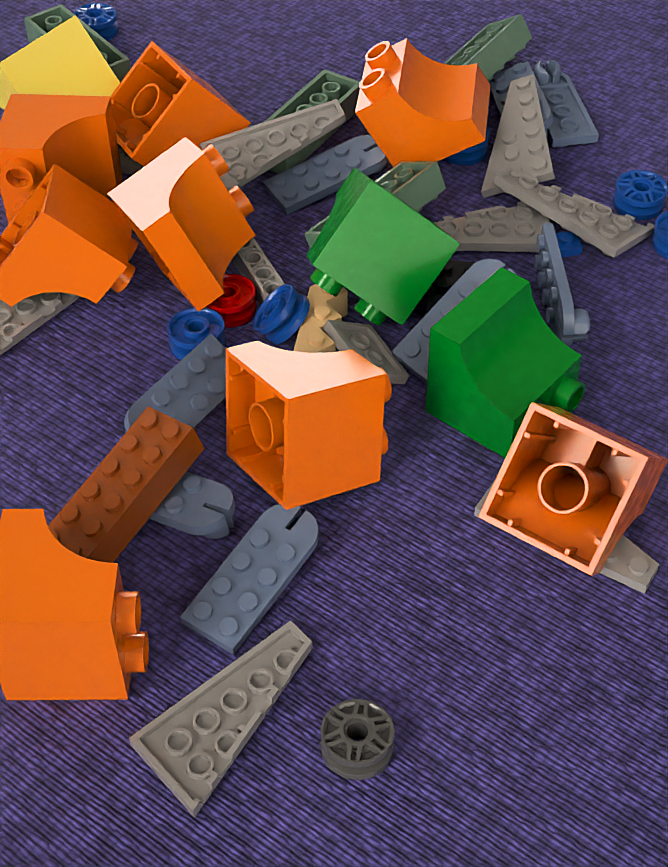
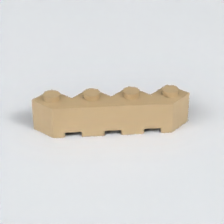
M315 284L309 288L307 296L310 302L309 312L299 327L293 351L305 353L336 352V343L323 328L328 320L342 321V317L348 315V290L343 287L337 297Z

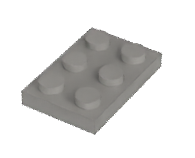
M334 320L326 322L323 329L336 343L339 351L353 349L375 366L384 369L391 384L405 385L409 374L399 361L392 356L390 349L371 325Z

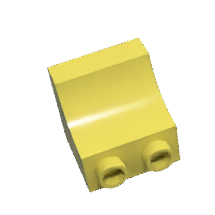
M75 15L0 62V108L5 110L11 94L111 96L120 82Z

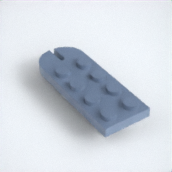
M549 59L546 61L544 69L542 61H538L534 66L533 73L553 116V123L547 129L551 146L564 147L598 142L599 134L570 77L561 72L558 62Z
M528 61L517 63L507 70L495 72L493 79L488 81L500 115L503 112L510 82L534 74ZM534 75L545 131L548 137L547 129L553 123V116Z
M357 136L263 181L264 189L285 214L289 215L338 191L354 167L368 176L381 172L385 168L388 159L372 136Z
M543 223L541 234H538L536 239L539 253L534 256V269L539 270L538 286L543 288L542 303L544 306L547 305V323L552 325L553 333L570 347L572 342H582L588 339L587 331L590 330V318L587 310L582 308L574 309L553 223Z
M484 259L474 263L393 349L392 356L427 384L430 328L499 268L505 269L506 264L495 259ZM511 268L508 269V271L515 274Z
M212 334L208 335L133 403L124 419L126 432L148 406L193 428L226 398V348Z
M186 471L149 519L188 534L203 535L213 540L221 539L229 534L228 526L230 528L234 527L233 514L235 512V502L233 494L227 486Z
M281 504L272 506L263 512L180 616L181 623L232 655H235L315 550L319 540V531L314 516L307 510L302 515L301 507L299 506L286 510Z

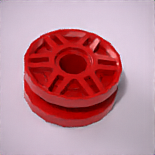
M224 274L223 289L225 293L207 305L206 308L218 312L224 320L225 327L231 328L247 323L256 314V289L253 282L245 276Z

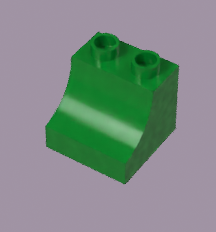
M354 167L336 193L333 209L322 231L306 255L312 265L316 267L310 276V279L316 285L337 297L343 287H346L361 297L354 309L380 327L387 316L400 325L404 324L457 250L460 243Z
M501 267L430 328L425 412L504 458L507 456L531 402L560 407L572 413L581 402L586 389V385L578 381L582 355L563 343L547 326L535 305L530 281Z

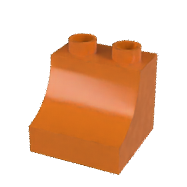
M404 39L392 46L388 41H383L373 46L366 53V62L363 77L359 83L360 91L355 113L393 167L400 162L440 161L485 141L491 85L477 63L459 66L439 63L420 53L408 39Z
M153 41L150 42L110 96L117 143L133 160L144 167L185 137L201 150L200 143L248 128L251 124L209 83Z
M10 95L0 121V191L8 225L54 164L106 198L110 197L107 193L122 183L123 176L110 96Z
M185 137L107 194L160 270L199 312L225 293L223 278L230 261L250 239L256 236L245 219L255 210L249 199L237 185L227 190L220 179L230 170L217 149L210 144L203 150H200Z
M54 164L0 235V300L12 307L23 299L36 294L63 292L84 297L97 304L109 289L116 293L122 292L135 272V266L128 262L138 246V241L131 237L132 228L112 201Z
M260 341L226 348V454L286 510L379 482L381 456L386 454L388 450V437L383 427L384 403L390 400L392 394L390 379L384 369L375 366L353 349L328 353H305L275 348Z
M531 402L478 517L593 576L601 572L616 544L630 524L639 515L643 514L668 462V458L560 407Z
M2 509L0 519V684L6 700H128L131 673H146L149 663L148 632L140 631V592L124 591L118 563L87 559L73 553L60 544L49 530L44 509Z

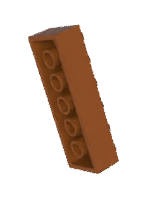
M148 406L48 525L53 536L60 544L77 555L95 561L113 563L205 449L194 428Z

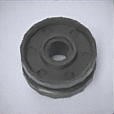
M352 699L342 701L333 706L324 716L320 729V745L323 760L331 771L342 778L363 780L372 778L385 770L392 760L395 729L392 718L383 707L372 701ZM357 737H358V738H362L363 740L356 741V740H353V738H357Z

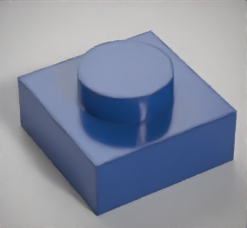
M571 231L556 233L561 257L582 254L583 246L576 234Z

